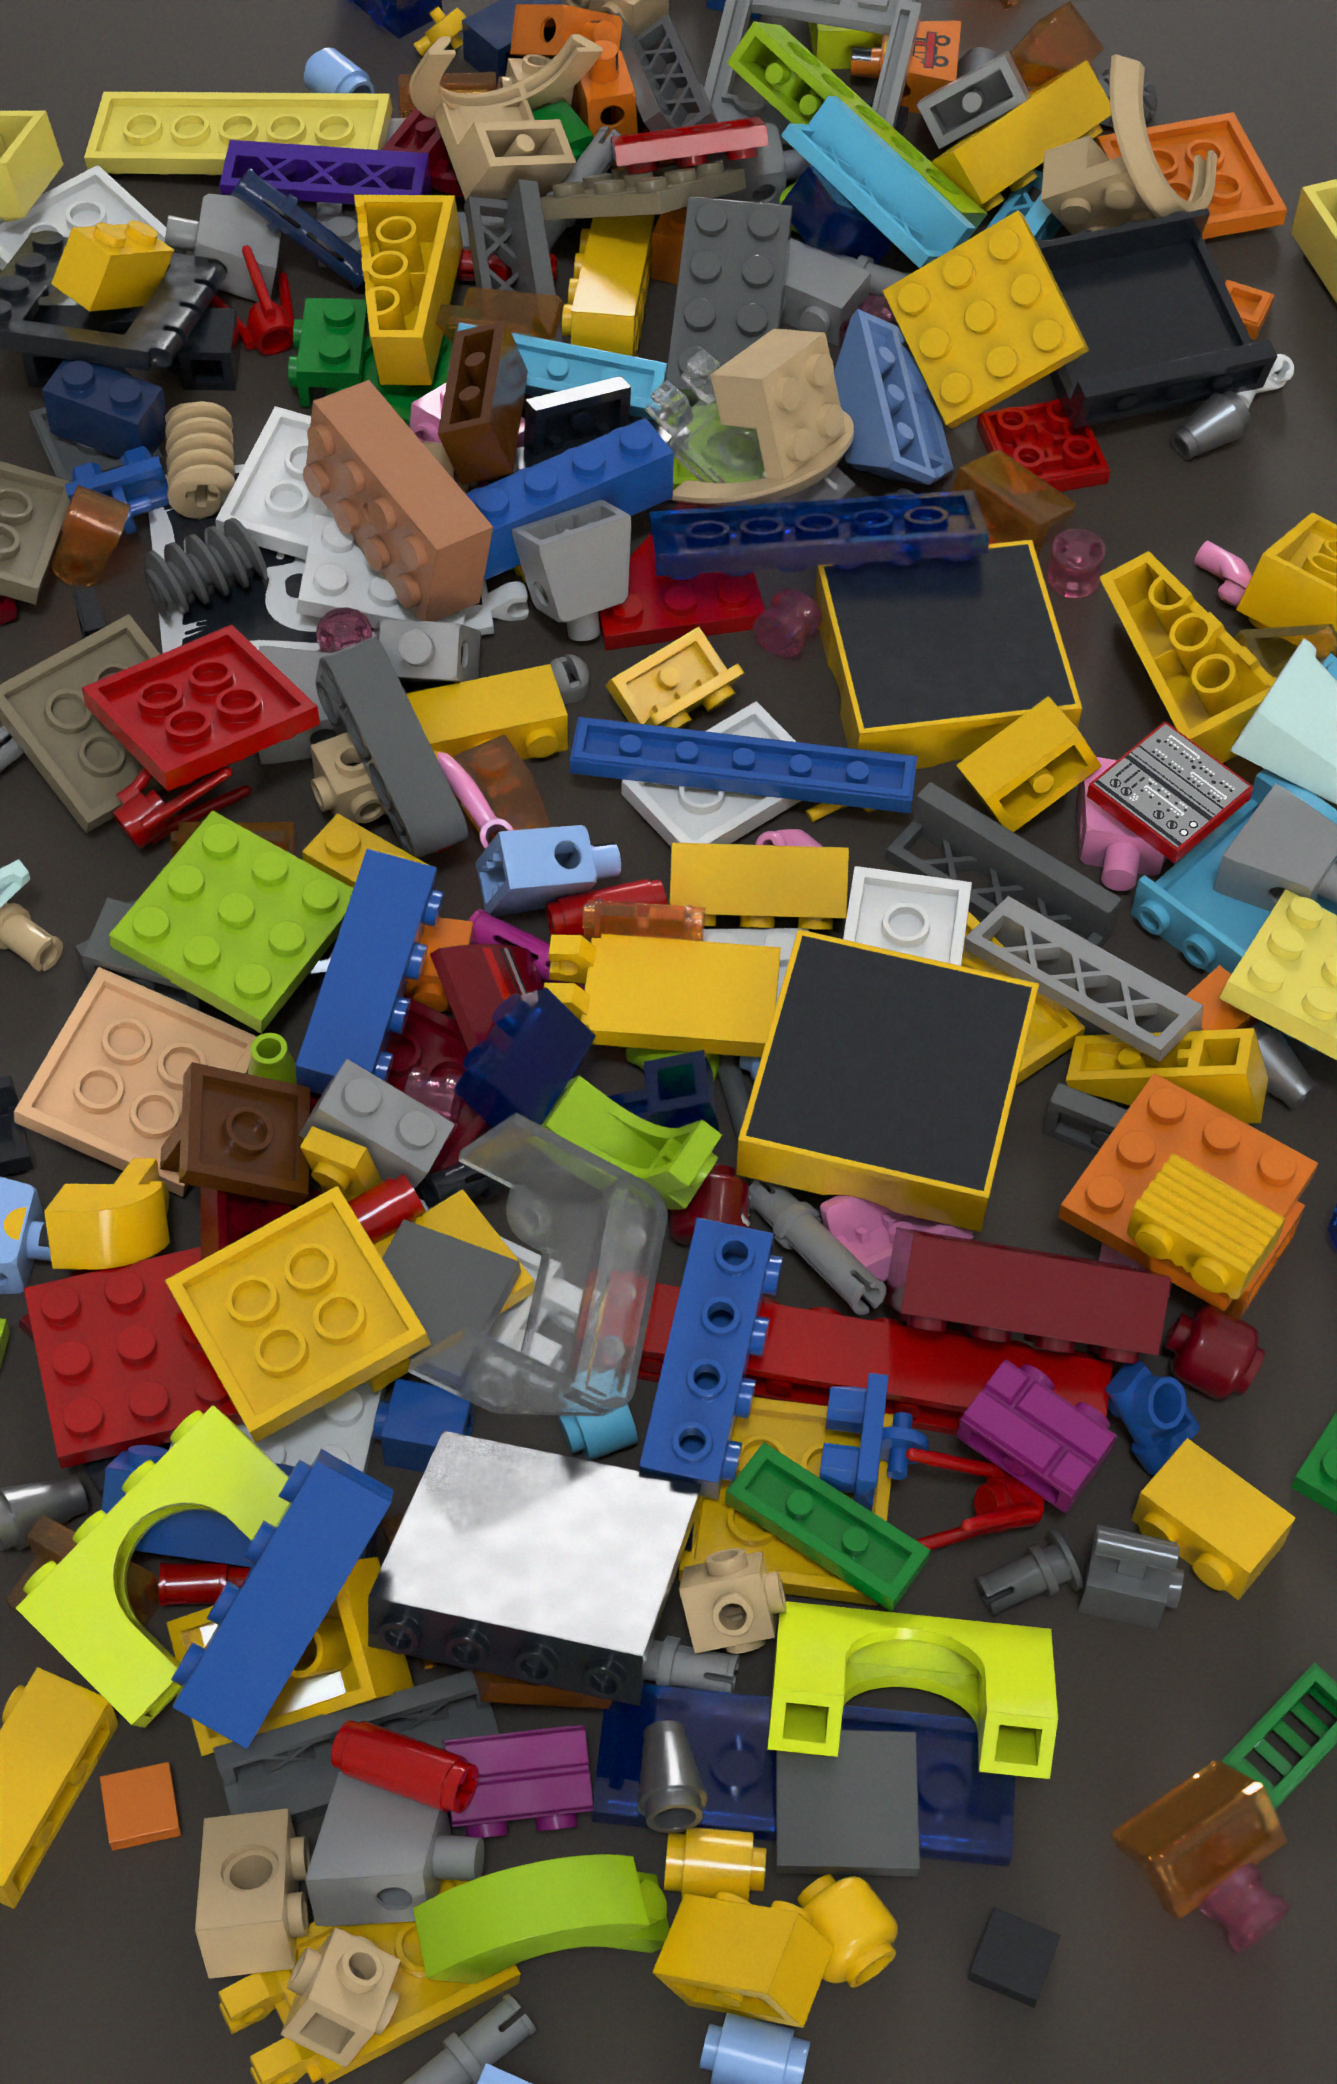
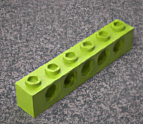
M755 21L752 23L726 63L792 124L808 125L828 96L838 97L977 229L987 215L977 203L783 26Z

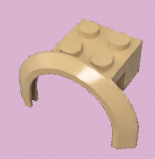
M571 34L558 54L546 66L528 78L498 90L468 94L452 92L439 85L442 75L456 55L455 50H446L451 42L450 36L440 37L428 49L412 74L409 83V93L417 110L437 121L465 201L468 196L508 199L518 179L538 181L540 197H545L550 191H553V185L561 184L576 164L560 119L535 120L531 110L550 102L577 84L602 54V47L580 34Z
M1117 54L1111 56L1110 108L1121 157L1110 160L1090 135L1045 151L1041 201L1072 235L1083 230L1096 231L1116 227L1132 220L1140 222L1165 217L1177 211L1190 212L1205 208L1208 211L1210 210L1215 188L1217 155L1213 150H1210L1205 161L1200 155L1194 157L1193 184L1187 201L1172 189L1156 161L1148 137L1143 109L1145 67L1140 61Z
M772 329L710 374L721 425L756 428L766 477L739 483H707L686 480L673 490V498L669 500L687 505L712 508H735L762 504L790 496L814 485L837 466L851 445L855 430L851 417L840 406L833 372V361L830 357L825 332Z

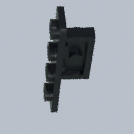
M619 376L526 399L524 446L517 447L513 473L503 475L498 479L488 482L492 484L515 474L523 468L534 466L562 454L570 448L578 447L617 428L625 427L644 419L642 417L629 419L631 386ZM659 411L656 420L646 418L672 451L688 446V434L667 412Z

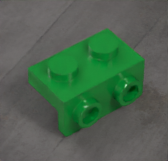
M305 299L303 319H295L293 326L294 350L298 351V356H290L288 362L289 387L298 388L300 407H311L314 387L349 388L361 383L368 327L366 299Z

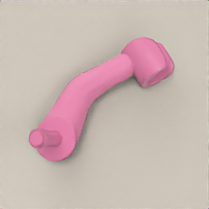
M437 752L438 762L454 795L460 800L481 830L480 841L484 849L488 847V840L493 832L513 830L507 821L497 819L484 795L462 766L448 753Z

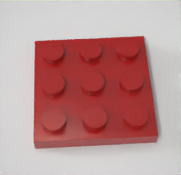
M229 625L82 687L85 706L167 791L190 784L197 778L229 764L242 761L247 756L279 742L292 739L297 734L320 725L318 706L233 625Z
M201 1247L141 1260L126 1266L102 1269L24 1288L57 1457L61 1469L116 1456L122 1451H128L129 1447L135 1445L157 1446L172 1442L170 1440L172 1433L185 1418L197 1410L205 1414L212 1405L224 1413L236 1426L244 1424L165 1282L166 1279L201 1261Z

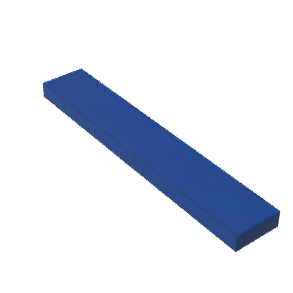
M578 717L570 756V773L911 813L917 756Z

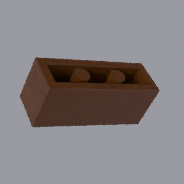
M506 320L455 332L438 436L461 485L481 480L492 481L503 475L512 474L514 470L528 370Z

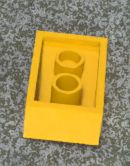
M1312 512L1262 554L1236 610L1248 616L1249 621L1256 628L1268 633L1279 632L1296 641L1297 646H1299L1303 638L1306 639L1317 649L1315 657L1320 659L1326 658L1330 653L1337 657V525Z
M378 1557L358 1559L256 1735L319 1715H327L390 1696L395 1692L414 1687L405 1654H396L391 1651L368 1646V1596L381 1569ZM213 1606L166 1622L175 1658L179 1662H181L192 1642L205 1648L217 1627V1624L207 1619ZM192 1718L201 1756L213 1754L214 1747L233 1742Z

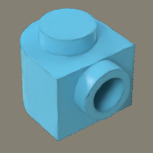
M614 1372L598 1378L595 1375L580 1376L562 1387L561 1394L566 1403V1414L559 1416L558 1421L566 1445L572 1454L582 1450L586 1460L591 1461L638 1443L633 1417Z

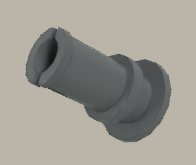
M1056 1528L1047 1531L1050 1545L1041 1548L1038 1544L1026 1548V1556L984 1575L975 1576L977 1589L984 1591L985 1594L981 1595V1598L991 1616L994 1617L1000 1614L1001 1611L1042 1592H1045L1047 1596L1059 1593L1058 1585L1064 1582H1068L1075 1592L1083 1589L1082 1574L1076 1555L1069 1543Z

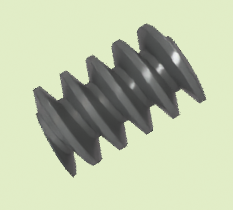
M236 518L225 520L224 534L215 526L205 528L204 542L195 534L186 536L184 539V551L179 545L172 542L164 547V559L154 550L144 555L146 585L153 603L164 621L169 620V602L173 601L183 613L190 611L188 594L194 593L204 605L210 603L208 586L214 585L224 597L230 595L229 577L233 576L243 588L249 587L248 570L251 568L263 580L267 579L266 564L256 541Z

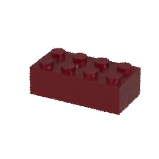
M896 1227L884 1302L899 1312L898 1320L905 1321L907 1326L946 1332L947 1321L962 1323L961 1330L971 1332V1336L976 1338L1009 1343L1012 1331L1024 1333L1023 1340L1035 1343V1347L1073 1353L1075 1342L1087 1344L1086 1351L1098 1353L1100 1358L1137 1364L1139 1353L1159 1356L1171 1277L1140 1267Z

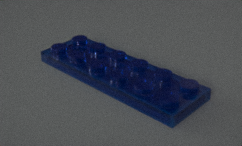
M974 490L650 512V530L656 576L667 575L675 580L692 579L698 576L699 573L723 572L729 576H744L752 573L754 569L777 568L783 572L793 573L804 571L813 565L832 564L837 568L852 569L860 567L864 562L888 561L895 565H909L917 562L919 558L942 557L949 561H965L971 559L976 554H989V532Z
M643 1684L640 1706L612 1701L609 1709H604L591 1822L649 1828L646 1823V1817L638 1811L637 1807L644 1743L643 1731L652 1723L669 1720L679 1722L684 1726L685 1737L688 1740L708 1797V1802L702 1809L703 1818L695 1827L753 1832V1839L776 1841V1750L767 1749L771 1697ZM849 1705L843 1706L841 1730L916 1732L919 1857L1009 1867L1013 1848L1016 1776L979 1772L978 1731L972 1718Z

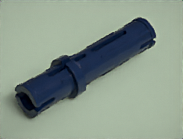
M251 168L245 172L231 195L239 198L267 220V228L274 233L280 230L315 259L346 280L356 290L364 281L362 255L296 205L298 199L291 193L287 196L283 195L254 173V170ZM266 198L267 200H269L271 203L277 206L281 211H283L286 215L290 216L300 225H294L281 213H279L277 210H275L266 202H264L263 199ZM307 232L312 233L314 236H316L319 240H321L323 243H325L327 246H329L332 250H334L343 258H337L330 251H328L326 248L320 245L317 241H315L313 238L307 235Z

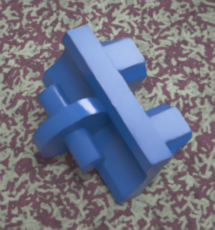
M141 446L125 451L121 457L123 466L103 472L100 464L93 462L74 467L72 470L73 482L65 484V488L82 531L122 521L126 534L130 535L138 532L134 516L170 505L167 496V478L159 457H152L148 449Z
M869 1373L867 1388L830 1387L825 1429L860 1433L861 1436L859 1447L824 1443L819 1475L820 1479L837 1490L854 1493L853 1500L870 1511L873 1508L874 1491L877 1485L879 1459L888 1462L887 1476L889 1478L902 1480L907 1477L908 1465L918 1463L906 1458L905 1453L907 1449L917 1448L929 1451V1439L923 1433L912 1429L913 1416L911 1414L897 1412L893 1415L892 1427L883 1428L889 1375Z

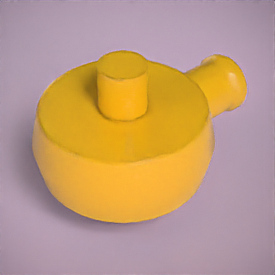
M438 6L429 13L436 23L425 32L424 37L413 43L418 53L423 57L440 37L450 36V44L456 50L463 44V40L458 32L462 30V20L466 18L465 14L459 8H455L445 16Z

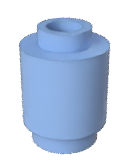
M328 47L316 52L306 63L304 85L312 93L374 94V86L370 82L369 75L334 48Z
M727 2012L723 2027L709 2024L699 2068L713 2071L711 2084H802L811 2041L793 2037L795 2029Z

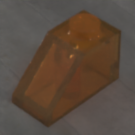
M1070 1L1039 19L1009 53L1026 87L1036 88L1086 60L1092 70H1094L1091 62L1104 47Z
M505 734L454 755V759L474 780L497 819L507 821L513 830L551 827L533 776ZM457 798L462 808L464 809V811L466 812V814L468 815V817L480 833L481 830L479 829V827L477 826L469 812ZM502 830L493 832L489 837L488 843L490 844L498 832H502Z

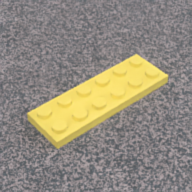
M103 92L84 160L87 170L99 165L106 173L222 175L229 140L381 150L386 142L393 108L390 94Z

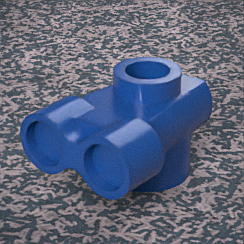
M1137 1361V1364L1125 1363L1105 1388L1109 1396L1108 1407L1115 1417L1121 1418L1134 1440L1131 1450L1145 1471L1150 1475H1156L1187 1438L1191 1440L1200 1429L1198 1420L1187 1406L1185 1390L1181 1383L1172 1377L1154 1376L1142 1361Z

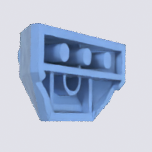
M857 309L851 316L834 369L840 406L851 417L855 430L854 439L844 454L846 463L857 470L867 471L887 480L930 485L947 477L954 468L939 409L915 358L902 345L905 342V338L901 330L894 324Z

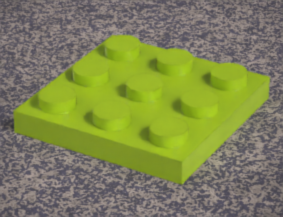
M212 810L110 932L109 944L113 949L169 979L171 983L262 1034L338 937L354 888Z

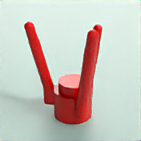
M245 245L242 247V253L259 302L250 308L247 326L237 316L239 335L247 350L257 347L259 352L265 355L280 354L293 345L294 315L288 276L285 272L278 274L280 306L271 300L250 246ZM217 294L214 295L210 302L214 308H230Z
M227 766L223 767L165 804L154 790H151L145 796L141 793L153 778L144 767L130 785L116 794L123 805L114 810L112 814L131 841L141 850L147 844L151 843L154 846L168 834L208 816L212 810L216 812L251 794V788L248 785H243L174 817L173 814L228 779L233 773L232 769Z
M909 1448L905 1453L906 1458L913 1462L987 1478V1482L979 1486L975 1492L974 1507L976 1517L963 1520L959 1527L915 1539L930 1550L984 1534L1001 1533L1007 1529L1035 1526L1042 1518L1044 1498L994 1463L917 1448Z

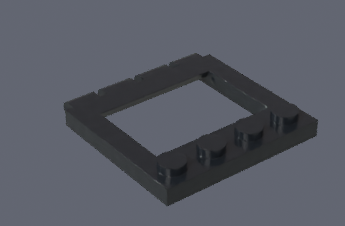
M56 231L32 232L0 273V349L149 371L152 366L166 368L170 366L226 278V271L219 264L209 263L208 257L173 253L163 279L125 335L26 321L32 320L38 312L39 299L49 296L55 287L51 282L68 237H63L62 234Z

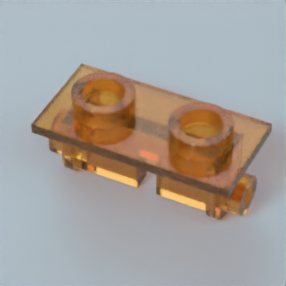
M603 899L587 900V904H584L583 909L584 938L590 943L592 938H601V934L703 941L706 907H693L688 904L686 906L603 901Z

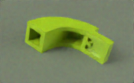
M580 1075L559 1084L527 1131L528 1135L549 1151L597 1182L640 1202L675 1210L686 1209L719 1157L713 1154L712 1150L722 1136L704 1120L680 1128H667L648 1122L612 1101Z
M581 1855L525 1864L463 1883L413 1908L426 1978L477 1984L522 1961L566 1949L608 1947L653 1953L663 1947L670 1930L666 1916L667 1902L659 1887L657 1875L637 1872L633 1856Z

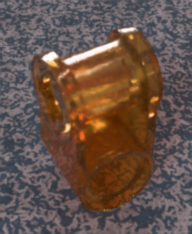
M77 485L61 528L63 535L52 561V569L55 575L70 585L88 587L95 584L101 576L111 550L114 551L128 516L130 504Z

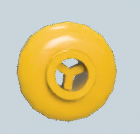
M827 1874L811 1883L798 1896L797 1901L802 1909L813 1917L811 1925L834 1946L822 1978L825 1981L834 1984L846 1981L850 1987H858L879 1974L896 1956V1950L892 1945L897 1938L898 1924L869 1883L864 1879L852 1876L835 1881L831 1874Z

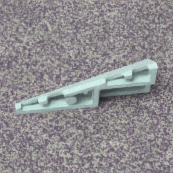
M1303 638L1243 728L1230 751L1337 805V680L1315 657L1317 649L1313 644Z

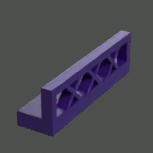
M229 140L220 180L221 195L232 196L231 193L239 180L251 168L254 170V173L283 195L287 196L291 193L298 201L355 205L354 195H431L432 192L428 153Z

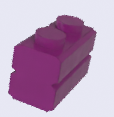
M1005 1360L963 1414L957 1438L1066 1514L1107 1460L1117 1435L1108 1430L1110 1427L1108 1419L1096 1408L1084 1402H1078L1073 1406L1054 1393V1383L1042 1371L1028 1364L1018 1368L1008 1360Z
M584 1725L441 1740L442 1749L464 1756L467 1762L478 1767V1784L468 1807L461 1813L448 1811L450 1826H465L466 1837L486 1838L507 1835L508 1820L534 1817L536 1831L578 1826L577 1812L593 1811Z

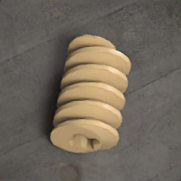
M204 401L182 403L171 408L165 415L167 439L166 464L168 469L167 496L169 504L176 512L185 517L200 520L210 517L220 510L221 505L226 501L235 483L234 450L232 446L234 443L232 434L233 422L231 414L224 407L216 403Z

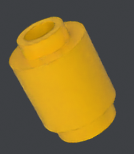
M693 1827L686 1829V1834L668 1833L664 1891L681 1892V1899H683L684 1894L714 1898L717 1892L722 1891L735 1894L749 1902V1891L763 1892L766 1848L753 1847V1832Z

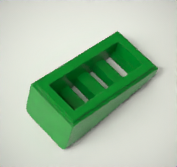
M1315 1662L1221 1761L1272 1812L1337 1747V1722L1329 1729L1301 1703L1308 1695H1311L1337 1720V1682ZM1290 1713L1297 1717L1320 1739L1313 1747L1308 1745L1283 1721ZM1272 1731L1302 1757L1295 1767L1265 1740ZM1254 1750L1284 1776L1276 1787L1246 1760Z

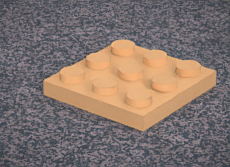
M98 967L14 1110V1122L123 1171L132 1158H157L160 1181L167 1183L170 1192L183 1197L189 1184L179 1183V1173L160 1169L161 1147L182 1117L183 1075L191 1062L247 1074L251 1058L250 1046L257 1036Z

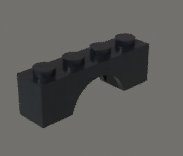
M39 305V310L33 319L26 321L125 335L143 307L89 312L82 306ZM206 308L170 366L167 367L179 378L184 390L236 391L241 349L236 308ZM22 353L29 387H44L64 359Z

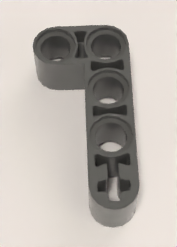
M373 637L321 657L318 664L315 686L322 708L333 726L344 723L404 851L419 859L468 838V829L461 808L380 641Z

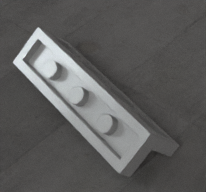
M1009 896L965 937L966 951L1013 978L1039 983L1038 992L1159 1062L1189 1031H1201L1203 1005ZM994 936L1004 946V948H1001L1000 946L994 944L989 940ZM1155 1032H1162L1158 1037L1151 1034Z

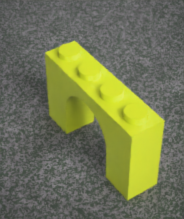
M214 1405L205 1414L200 1410L193 1412L179 1424L170 1437V1440L174 1443L170 1450L156 1464L152 1460L144 1462L126 1479L121 1488L126 1495L107 1514L103 1510H99L79 1527L72 1538L77 1545L58 1565L53 1560L49 1561L31 1576L23 1588L27 1597L16 1607L59 1653L133 1726L145 1728L179 1693L182 1687L171 1680L180 1662L140 1623L129 1600L127 1572L132 1554L141 1538L155 1524L171 1515L184 1511L205 1510L226 1516L252 1540L264 1520L276 1526L289 1502L278 1497L288 1476Z
M786 1601L787 1611L779 1613L768 1750L838 1757L843 1706L854 1696L869 1690L886 1687H906L941 1695L957 1703L970 1714L975 1721L978 1731L979 1772L1050 1779L1058 1724L1051 1629Z

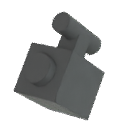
M1097 1525L1088 1553L1078 1612L1157 1630L1165 1607L1177 1609L1184 1579V1569L1176 1568L1180 1545H1177V1542Z

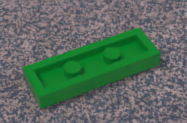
M765 1442L762 1443L726 1490L725 1503L891 1612L929 1561L930 1549Z

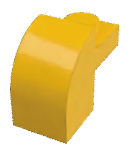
M132 1158L114 1184H64L44 1211L52 1269L93 1270L126 1266L154 1256L170 1243L167 1223L169 1190L167 1183L159 1179L157 1158Z

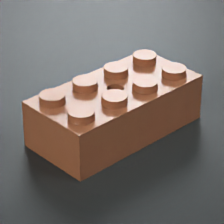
M370 380L314 400L311 423L307 431L308 450L306 466L303 469L306 487L314 497H319L332 512L340 530L345 534L352 533L355 537L354 541L363 550L371 568L382 573L394 588L399 602L405 608H410L420 621L435 622L480 603L493 532L491 523Z

